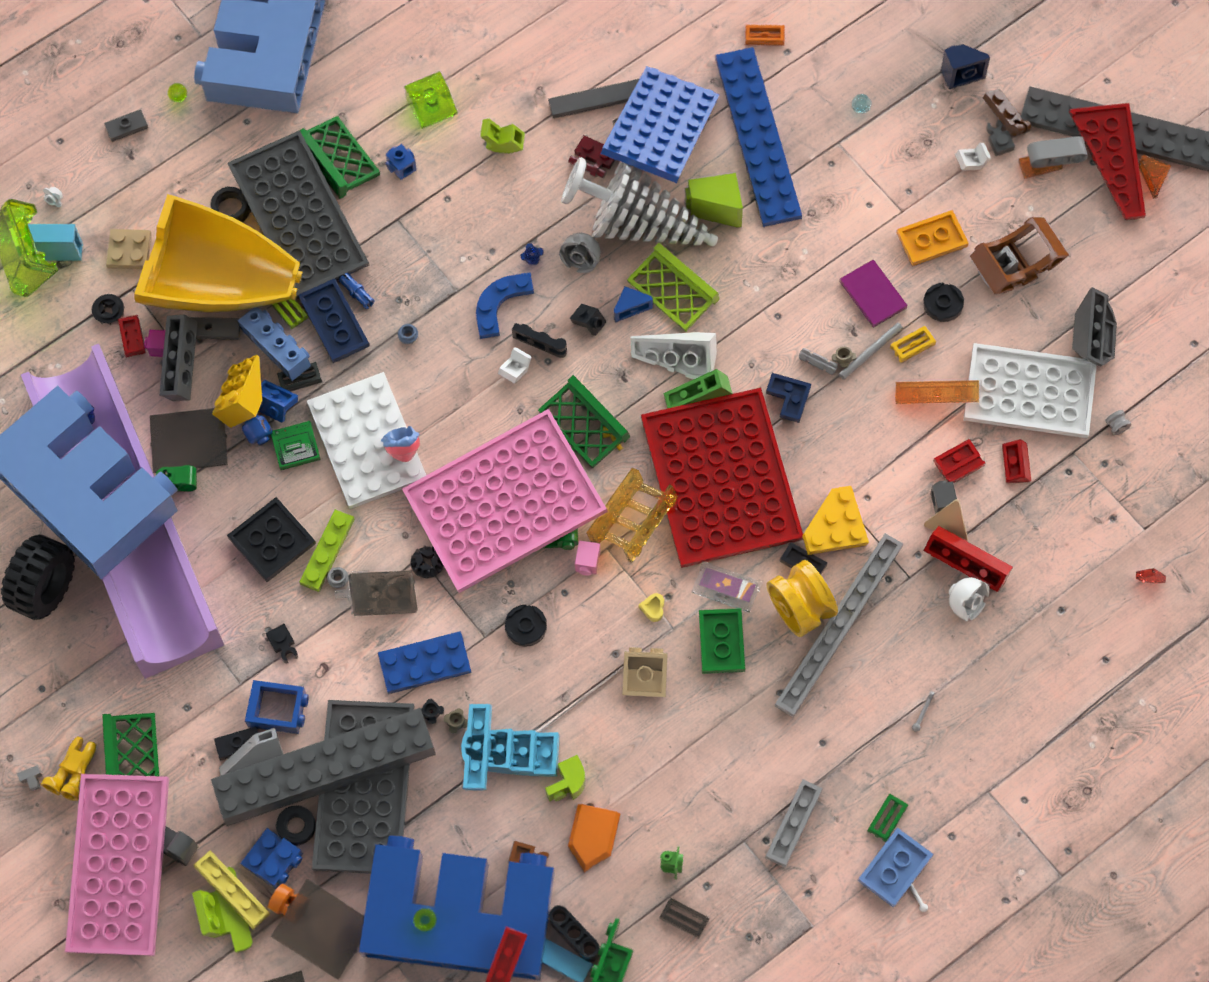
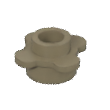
M846 346L839 347L836 350V354L832 355V361L838 362L842 368H847L851 361L856 360V354L852 353L851 349Z
M456 709L444 716V722L449 725L451 733H457L459 729L467 728L468 720L464 718L462 709Z

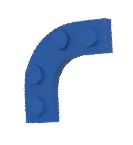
M531 272L500 278L483 291L476 307L480 339L500 336L497 311L505 300L512 297L534 294Z

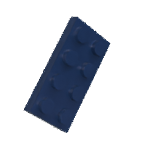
M335 278L298 295L332 363L370 347Z

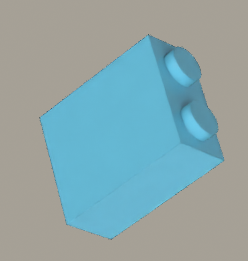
M26 224V232H23L22 240L23 244H26L27 252L30 253L33 261H81L83 242L75 224Z

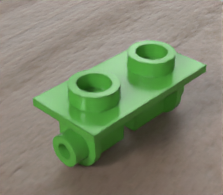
M678 846L677 852L664 851L660 856L661 870L665 873L675 874V879H677V873H682L683 854H679L680 847Z

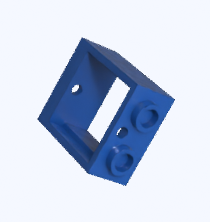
M253 680L245 723L248 728L255 726L257 729L263 730L275 728L278 732L299 734L300 728L304 726L305 715L302 714L304 707L308 706L309 694L306 693L305 688L302 686ZM264 691L297 695L292 722L259 718Z

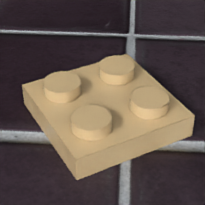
M110 229L106 261L107 268L143 269L145 260H149L151 231Z

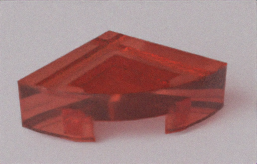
M1155 568L1136 572V579L1139 581L1166 583V576Z

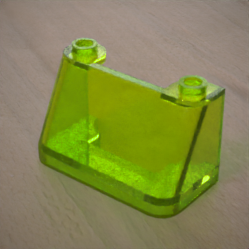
M8 199L2 204L0 209V260L10 290L14 294L28 297L58 272V268L55 262L48 263L44 259L46 256L45 252L37 251L28 226V223L33 220L32 217L38 213L35 204Z

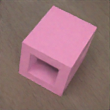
M579 540L575 560L576 572L586 576L597 573L600 557L599 543Z

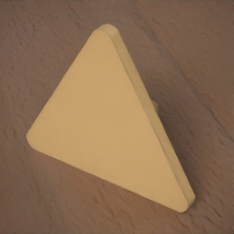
M957 499L924 522V526L929 529L935 530L940 526L966 541L968 540L960 501Z

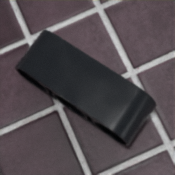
M554 906L549 912L551 926L581 958L588 962L597 960L599 957V943L564 906ZM558 913L565 915V919L562 922L554 921L553 917ZM573 929L580 931V935L577 938L569 937L568 933ZM589 945L595 947L596 951L590 955L584 953L583 951L584 948Z

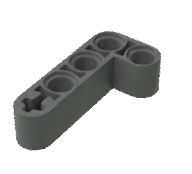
M165 826L163 854L187 866L198 849V845L181 831L175 832Z

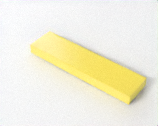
M211 850L194 864V868L253 930L270 916L269 911Z

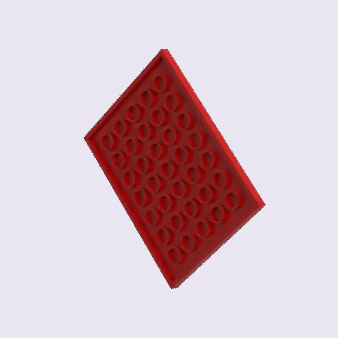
M761 388L641 414V421L681 568L803 540L802 528Z

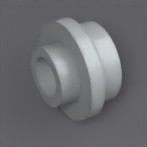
M336 567L329 571L327 580L332 587L342 588L347 584L349 576L345 569ZM336 576L342 577L340 581L334 580Z

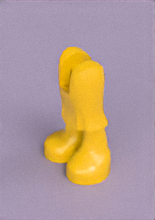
M76 736L71 742L63 761L59 764L60 768L55 776L45 777L41 782V786L53 794L60 795L61 793L68 800L78 801L81 774H85L86 768L95 754L97 744L89 741L83 752H80L83 738ZM68 774H71L70 780L64 785Z

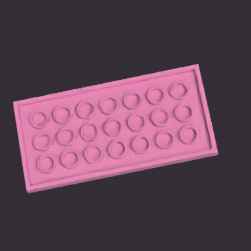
M81 774L65 952L155 956L169 777Z

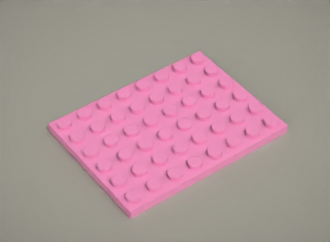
M549 409L402 488L458 593L608 512Z

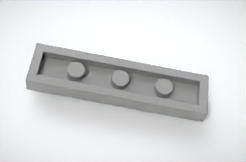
M802 779L766 854V859L786 868L823 788Z

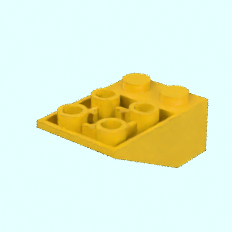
M258 355L246 358L229 368V375L221 386V394L214 403L215 408L212 414L230 428L256 417L261 405L262 389Z

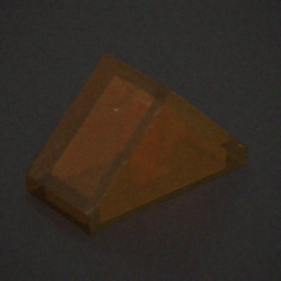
M1142 155L1138 164L1153 199H1155L1162 189L1171 165L1147 155Z

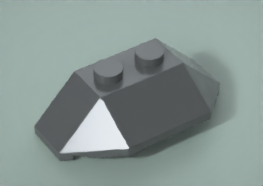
M1092 287L1075 313L1072 349L1085 360L1101 367L1115 358L1117 322L1113 309L1108 302L1110 301L1109 296Z

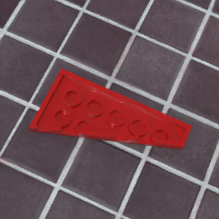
M1121 103L1069 109V114L1081 137L1084 138L1085 145L1124 220L1145 218L1146 212L1130 104Z

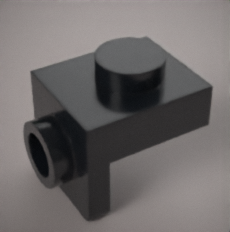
M582 303L570 317L573 324L587 328L593 336H596L606 324V320L598 308Z

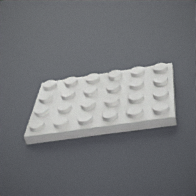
M974 343L963 421L1088 438L1097 365L1083 358Z
M384 372L307 400L349 509L400 491L402 488L426 476L417 452L410 461L401 462L391 457L386 452L383 442H381L383 436L389 431L406 427Z

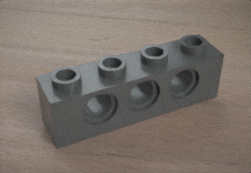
M170 315L166 319L159 395L171 401H188L191 399L198 321L186 315Z

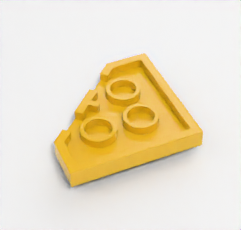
M852 486L832 488L802 535L808 555L867 546L869 543Z

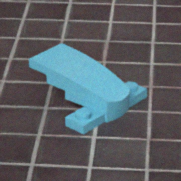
M469 704L468 726L461 744L462 757L465 762L464 790H486L488 771L524 776L557 777L560 740L558 732L537 733L535 730L513 731V729L491 730V704Z

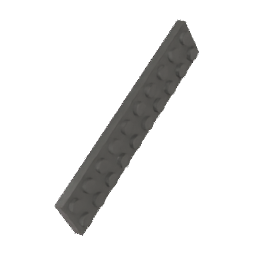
M1029 86L1021 118L1022 120L1029 121L1033 127L1072 137H1081L1069 114V109L1103 105ZM1131 112L1138 154L1209 172L1208 131Z

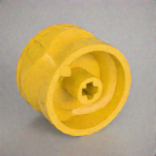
M802 560L799 564L792 567L788 579L778 575L766 583L768 594L775 609L788 628L798 637H802L820 626V618L828 619L838 614L836 601L827 583L816 568L806 560Z

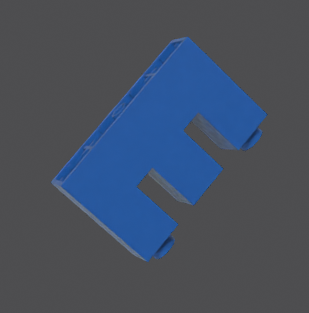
M388 836L387 846L375 845L359 953L362 957L488 974L507 926L528 934L512 977L540 981L555 876L554 867L546 866V856L521 853L519 863L509 862L502 915L482 913L489 868L486 858L442 853L435 905L427 906L416 904L423 855L420 850L413 849L415 840L402 836Z

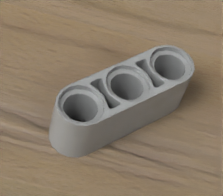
M1080 136L1038 141L1027 146L1030 164L1033 168L1079 163L1088 158L1084 138Z

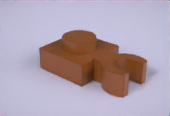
M514 841L508 863H519L521 853L537 854L534 853L536 846ZM547 852L538 853L539 855L546 856L547 858L549 857V854Z

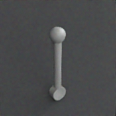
M930 692L917 722L912 725L913 731L918 732L920 730L921 721L935 692Z

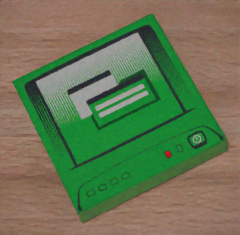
M311 421L272 431L271 437L280 470L321 460Z

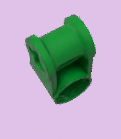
M194 466L162 467L156 472V475L159 472L165 474L178 491L191 492L197 489V468Z

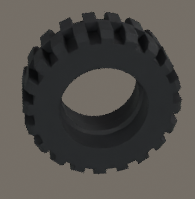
M39 534L29 537L28 540L22 543L21 547L17 548L15 555L9 561L8 568L5 570V577L2 580L3 587L1 588V598L5 606L33 620L44 619L52 611H55L59 602L63 600L65 592L68 591L69 583L73 578L72 573L75 569L74 553L67 545Z

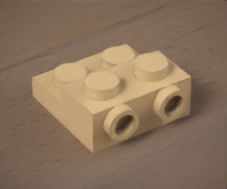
M629 647V651L624 652L623 695L666 697L668 653H663L662 648H650V652H642V648Z

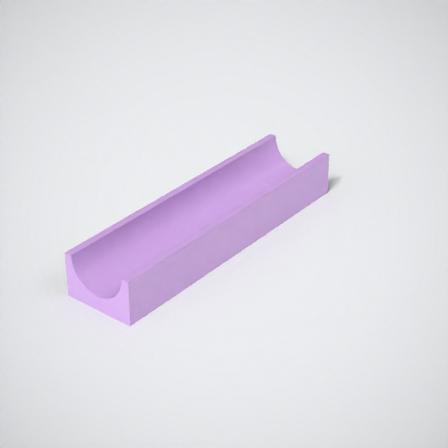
M98 343L91 346L92 351L89 358L82 365L68 373L55 377L40 378L26 372L21 374L33 406L57 385L68 396L76 390L80 392L93 407V410L87 414L93 429L95 430L100 426L128 453L135 471L102 499L104 501L141 467L153 478L155 476L110 367ZM170 517L102 578L135 663L145 679L224 646L172 517Z

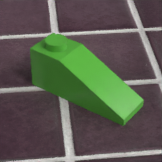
M715 369L665 392L664 397L667 408H672L733 393L728 376Z

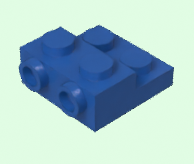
M267 828L240 864L274 889H277L281 884L287 882L288 874L292 868L299 866L303 859L301 857L303 853L285 838L281 839Z

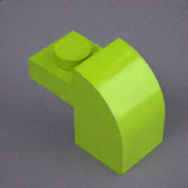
M487 118L482 120L480 137L487 142L486 148L488 150L509 154L523 150L525 133L514 124L500 127Z
M578 755L558 763V770L563 780L545 788L549 802L552 800H562L567 796V793H570L574 800L583 792L585 787V771Z

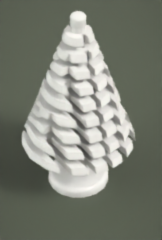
M580 157L575 163L564 188L561 202L569 204L577 190L602 200L601 208L596 215L597 220L592 229L594 231L592 233L593 238H599L605 232L607 235L604 238L612 239L617 234L619 239L625 240L633 229L630 233V240L638 241L644 232L646 234L642 237L643 241L650 242L656 234L657 239L655 242L662 243L672 228L668 237V243L675 244L682 233L684 234L681 237V244H689L692 237H695L693 245L700 246L702 242H705L707 245L714 247L717 244L718 236L707 233L708 227L702 223L696 229L698 223L696 216L692 215L687 224L685 223L689 212L684 206L680 209L679 215L674 218L678 213V204L680 202L673 198L669 203L670 193L666 189L659 195L658 192L661 190L660 184L656 181L651 184V177L646 173L641 177V169L620 162L614 173L616 175L610 181L608 188H604L583 178L587 165L585 159Z

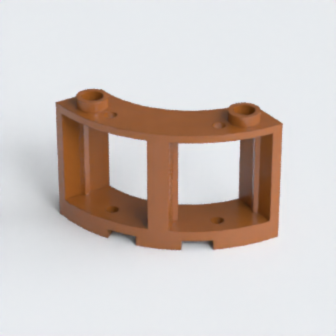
M1030 217L1024 222L1023 226L1009 235L992 242H983L977 245L970 258L993 293L1001 294L1014 290L1013 286L1019 284L1024 286L1038 279L1037 274L1046 270L1049 272L1065 260L1069 254L1044 217ZM1036 229L1051 252L1035 264L1029 266L1015 245V242ZM1006 246L1010 248L1019 262L1017 267L1019 272L1009 275L1005 274L992 254Z

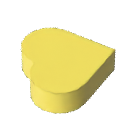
M654 593L641 602L638 607L649 620L658 622L663 618L664 598L661 594Z

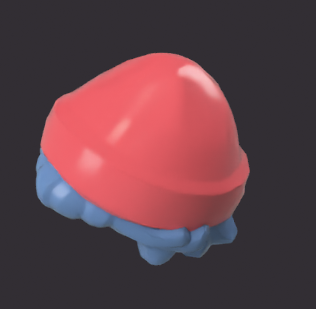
M408 426V428L401 427L389 431L383 436L381 442H383L386 452L391 457L401 462H408L414 457L420 446L418 437L420 434L415 432L411 426Z

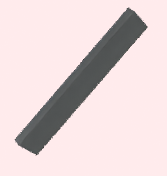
M639 79L548 98L552 117L558 118L626 103Z

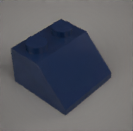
M964 44L953 45L945 49L941 73L949 90L985 79L990 56Z

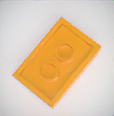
M953 210L899 228L896 232L912 266L958 251L969 245Z

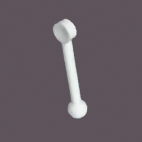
M911 884L909 888L920 905V911H928V906L923 903L915 887Z

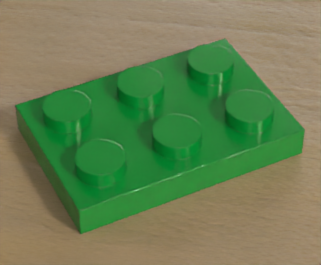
M742 608L699 610L702 674L745 672Z

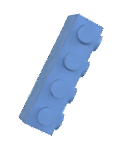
M258 307L251 309L238 320L241 330L293 381L311 366L308 359L310 355L303 347L300 349L297 346V342L291 335L287 336L284 333V329L278 322L274 323L271 320L272 318L266 310L261 311Z

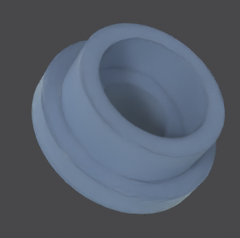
M404 324L398 330V338L402 343L411 344L417 340L418 330L411 324ZM406 333H411V334H412V335L409 336V337H406V336H405Z

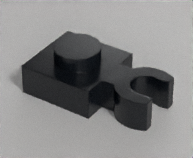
M285 624L265 633L275 653L282 651L281 657L285 664L288 663L286 656L289 653L294 654L296 659L298 658L296 649L290 647L295 642Z

